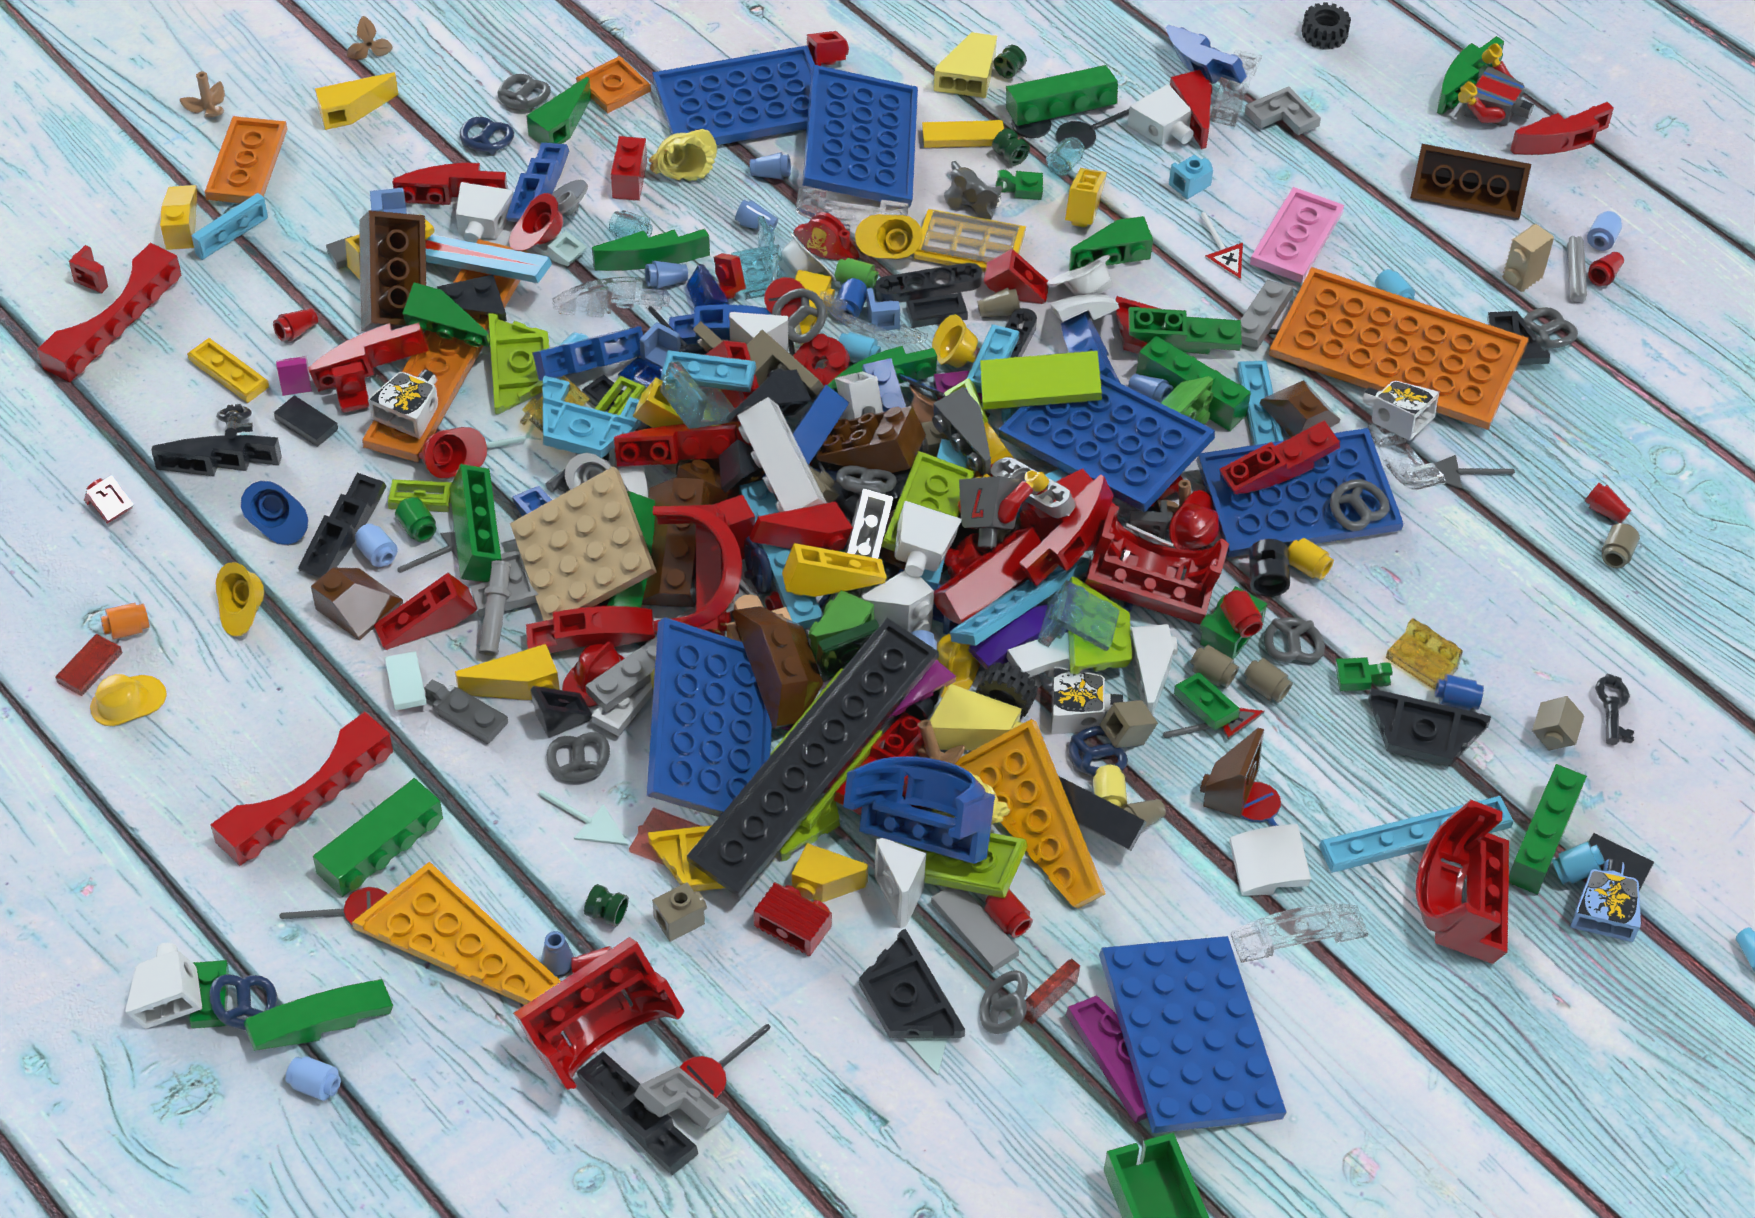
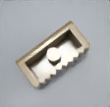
M1533 224L1513 238L1509 248L1510 251L1508 252L1509 255L1507 256L1508 259L1506 260L1507 263H1505L1506 267H1504L1505 271H1503L1504 274L1502 275L1503 279L1520 292H1524L1529 286L1536 284V281H1539L1540 278L1543 279L1554 236L1539 225Z

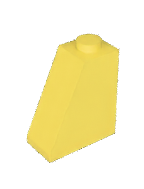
M971 32L935 67L934 91L986 98L994 67L993 61L996 57L997 36Z
M953 684L948 687L930 719L940 750H949L956 746L964 745L965 750L973 751L1023 724L1020 722L1021 708Z

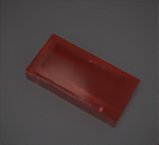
M95 634L55 676L57 683L83 696L123 653L121 646Z
M1072 958L1069 959L1026 998L1027 1010L1024 1018L1028 1022L1033 1024L1078 982L1080 965Z

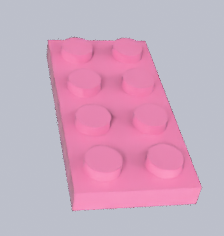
M1293 187L1252 254L1250 265L1302 283L1343 214L1344 205Z

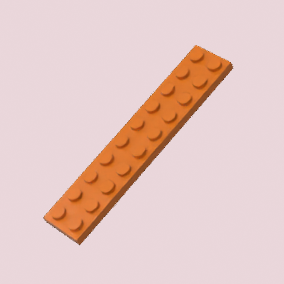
M481 239L477 241L478 244L513 250L511 247ZM461 269L453 283L492 274ZM494 275L505 309L520 280ZM481 314L480 319L473 318L490 336L489 316ZM426 330L424 336L427 340L429 351L410 356L402 372L417 377L422 370L426 369L436 376L437 381L434 385L437 390L438 407L420 439L373 420L362 439L363 448L419 462L421 458H419L418 453L422 452L424 442L429 436L435 434L483 346L473 347L466 344L464 340L457 338L451 340L444 339L435 332Z

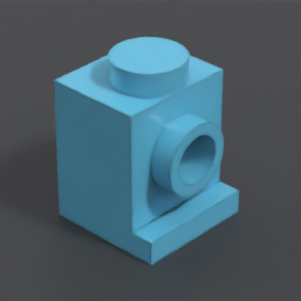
M1194 154L1179 164L1176 162L1171 164L1169 185L1186 199L1191 198L1211 186L1213 176L1211 162L1206 158L1200 159Z

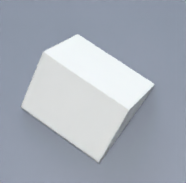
M730 312V341L748 344L763 329L788 352V316Z
M880 838L876 840L875 878L900 928L907 926L924 890L926 853Z

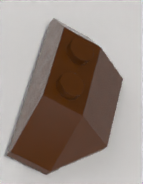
M761 606L734 610L732 614L773 729L795 725L814 702L824 684L803 626Z

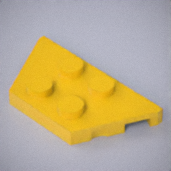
M712 825L648 832L649 844L680 885L688 882L694 892L725 888L689 863L686 857Z

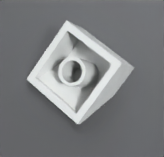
M903 571L861 596V599L874 604V619L877 620L879 626L886 618H889L910 633L917 630L930 631L932 629L934 590L921 577H912Z

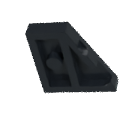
M494 275L437 286V289L447 294L472 318L480 319L481 314L488 315L493 313L498 315L499 320L507 321Z
M1518 311L1488 312V325L1529 338L1518 365L1549 364L1550 353L1548 350L1544 351L1537 343V336L1525 325V320Z

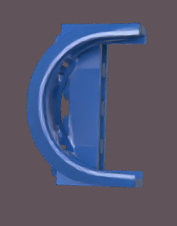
M891 757L870 762L847 772L843 807L851 810L862 807L859 832L974 864L987 859L995 794L985 792L984 787L964 768L931 758ZM908 775L907 792L904 800L902 796L904 778ZM911 805L923 806L943 811L955 816L956 818H951L948 816L912 807Z

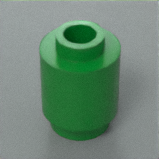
M417 497L406 498L399 503L395 516L407 534L418 542L429 540L436 532V521L421 499Z

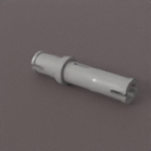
M492 561L489 587L485 588L484 595L487 597L479 648V653L483 655L496 656L499 653L498 648L505 602L510 596V591L507 588L511 564L505 561Z

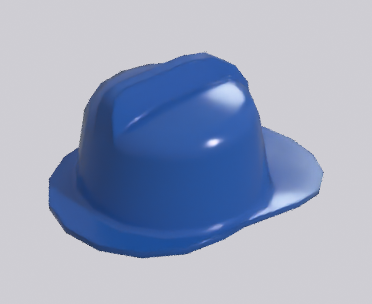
M258 481L245 489L241 497L243 515L270 540L277 544L288 545L296 543L305 535L308 529L306 509L284 488L272 481Z

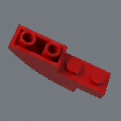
M1607 101L1600 105L1592 106L1588 110L1576 115H1571L1566 119L1559 113H1556L1530 125L1522 126L1515 130L1510 151L1513 154L1544 155L1567 152L1593 144L1597 132L1609 127L1614 107Z
M453 163L431 166L405 173L393 178L392 181L393 189H404L406 203L451 205L452 197L459 196L461 182L508 189L506 172L481 171L480 163Z
M389 323L340 344L308 367V370L318 392L335 387L332 368L361 362L364 378L374 375V367L429 351L428 343L419 323L392 330Z
M1323 420L1276 446L1271 441L1220 468L1219 472L1234 494L1261 490L1292 479L1315 468L1314 461L1339 449L1340 441L1326 421Z
M709 422L687 423L643 429L617 435L614 437L617 467L677 464L678 460L719 458V455L738 439L737 425L709 426Z
M1100 474L1074 498V510L1067 516L1058 518L1060 525L1050 532L1035 549L1030 551L1019 562L1028 580L1035 586H1038L1058 566L1067 572L1080 559L1098 535L1113 499V493L1104 476Z
M598 606L553 612V619L526 624L527 648L530 649L546 644L549 653H555L593 644H606L608 641L613 643L614 647L651 640L655 638L653 611L647 608L627 606Z
M904 712L871 747L870 756L859 767L884 758L915 757L924 743L918 726L921 721ZM846 781L835 791L834 801L841 805L844 804ZM862 807L852 811L861 815Z

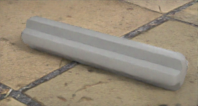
M1571 236L1567 243L1570 299L1573 302L1583 303L1587 296L1584 240L1581 236Z

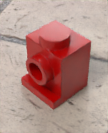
M837 31L807 34V46L815 65L821 66V63L832 65L836 61L846 60V55L849 53L848 42Z

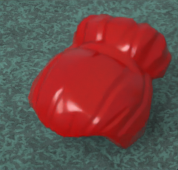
M979 533L970 534L955 549H948L944 564L951 578L992 549L978 547Z

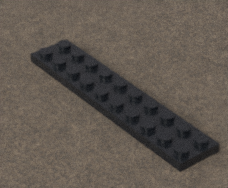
M886 618L686 856L687 861L740 898L938 659L939 651L889 618Z

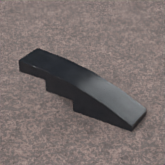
M225 435L189 438L153 445L151 448L156 470L215 476L217 468L247 471L250 462L279 466L282 458L278 437L236 435L233 439H229Z
M357 472L346 495L340 494L330 516L324 515L298 569L321 578L330 569L337 567L355 543V534L358 529L366 525L387 487L386 484L381 480Z
M1059 776L1078 825L1132 851L1147 822Z
M604 1051L577 1071L578 1077L607 1111L671 1175L699 1154L697 1146L674 1126L670 1115L666 1114L658 1117L645 1108L644 1104L634 1096L640 1083Z

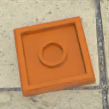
M621 56L576 77V83L585 77L590 78L591 99L607 114L651 92V84Z

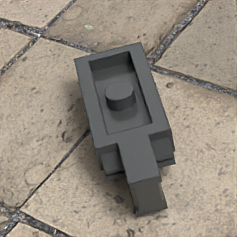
M433 679L424 687L426 699L433 702V708L438 711V715L486 744H489L508 724V716L458 687L450 685L446 688L444 684Z

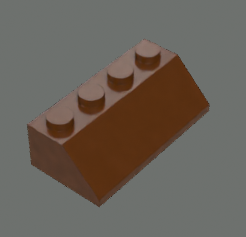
M1421 144L1410 198L1520 219L1532 164Z
M369 210L359 220L361 331L367 332L389 323L392 330L408 326L405 323L403 311L413 283L426 286L425 215Z
M672 478L649 488L648 498L655 500V506L709 505L710 492L704 479ZM655 515L651 558L657 573L647 577L642 605L694 607L696 605V525H658Z

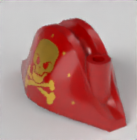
M819 212L808 223L800 224L794 229V235L804 247L818 257L833 260H846L847 258L857 260L859 258V253L850 239V232L846 230L840 220L829 213Z

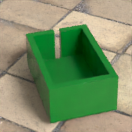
M1174 1132L1144 1140L1140 1157L1141 1164L1136 1165L1139 1154L1137 1143L1107 1151L1103 1171L1122 1218H1209Z

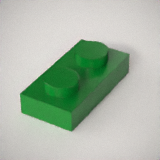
M1199 672L1174 686V695L1214 731L1239 718L1240 708Z
M227 960L193 962L197 968L202 1009L190 1013L191 1028L227 1026L215 1015L210 1004L209 995L213 981L217 977L229 974ZM228 985L223 986L220 991L221 1003L226 1011Z

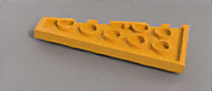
M1030 719L960 757L954 763L971 772L974 776H979L983 783L992 787L999 802L1007 803V808L1010 812L1002 817L1003 821L1001 824L1013 837L1026 839L1028 845L1026 851L1029 853L1030 858L1049 876L1048 879L1072 907L1078 909L1106 894L1036 721Z
M431 862L425 864L352 921L353 928L359 932L523 1005L531 1002L561 982Z

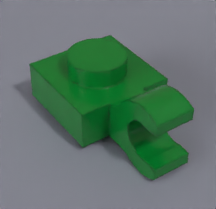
M997 170L995 187L1002 186L1001 192H1015L1014 198L1042 200L1043 173L1016 171L1015 176H1013L1007 170Z
M1368 657L1336 659L1335 668L1340 692L1370 690L1372 683L1382 687L1391 685L1390 676L1393 675L1391 663L1383 662L1369 665Z

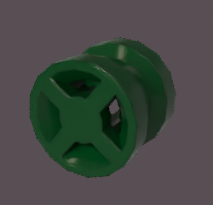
M1011 44L1006 46L1002 53L994 58V68L999 75L1009 79L1014 77L1018 70L1026 65L1027 57L1021 48Z

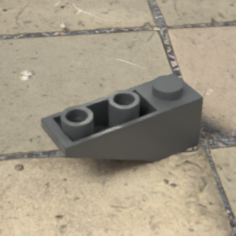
M962 387L933 403L934 417H932V422L938 432H943L949 438L954 450L961 452L967 458L968 464L974 471H978L982 476L988 474L991 477V457L981 407Z

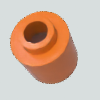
M134 602L105 609L106 616L100 617L104 634H111L112 639L143 633L142 629L150 628L144 603L136 605Z

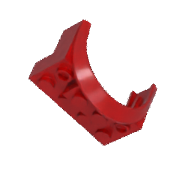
M717 505L653 506V515H656L658 525H696V612L688 616L671 619L725 637L727 624L731 623L730 612H727L726 609L731 603H734L735 595L739 594L742 576L741 552L738 542L730 530L729 520H726L725 514L721 513ZM660 620L653 621L654 631L656 632V634L658 630V622Z
M1110 507L1097 536L1084 583L1102 595L1201 625L1207 614L1213 588L1222 573L1229 543L1224 539H1220L1212 548L1196 551L1158 545L1126 530L1117 519L1119 507ZM1122 550H1123L1124 553H1123V557H1122V561H1121V560H1120V556H1121V553H1122ZM1183 569H1187L1183 581L1181 580Z
M1469 800L1438 828L1428 843L1417 872L1416 899L1425 926L1435 932L1436 944L1494 964L1508 953L1509 840L1489 833L1502 822V811L1477 801ZM1444 858L1448 862L1458 863L1463 868H1458L1453 865L1442 862L1441 859ZM1465 876H1467V903L1462 904L1463 884Z
M628 937L513 1014L545 1068L566 1090L577 1087L573 1081V1076L577 1069L602 1047L631 1029L651 1020L662 1017L678 1020L685 1011L668 981L654 971L638 942ZM625 989L633 1006L630 1007L621 990ZM562 1031L564 1032L571 1046L568 1045L567 1041L561 1033Z

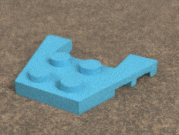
M548 376L543 377V445L577 454H595L603 458L615 448V436L634 432L643 424L642 421L633 417L639 402L638 399L629 397L621 415H615L565 402L570 382Z

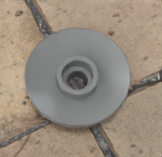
M584 180L571 181L552 193L556 197L558 210L562 215L569 216L578 210V203L582 200L588 189V184Z

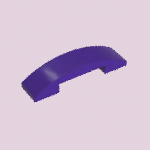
M1057 604L1031 608L976 646L970 645L968 651L986 670L992 664L1009 662L1006 658L1008 649L1046 638L1050 635L1067 633L1068 611Z

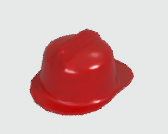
M543 193L530 202L510 233L509 244L513 250L522 252L536 244H545L558 236L563 226V216L558 210L556 197L550 193Z
M458 427L439 431L429 436L423 444L422 452L418 453V456L423 459L431 475L437 478L455 477L460 464L480 467L487 456V444L484 436L478 430L472 427Z
M1202 490L1193 491L1172 517L1169 534L1175 549L1196 551L1201 547L1208 546L1217 537L1219 516L1213 510L1211 497Z
M610 641L606 644L588 646L582 651L578 662L566 675L562 690L581 693L588 707L598 705L586 693V685L625 658L615 650L613 643Z

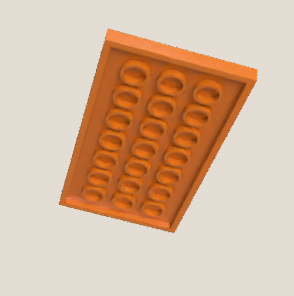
M1311 267L1270 347L1269 356L1366 389L1371 387L1382 391L1392 381H1399L1438 391L1437 413L1489 430L1526 349L1529 338Z

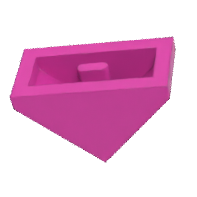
M307 356L276 361L282 396L312 392Z

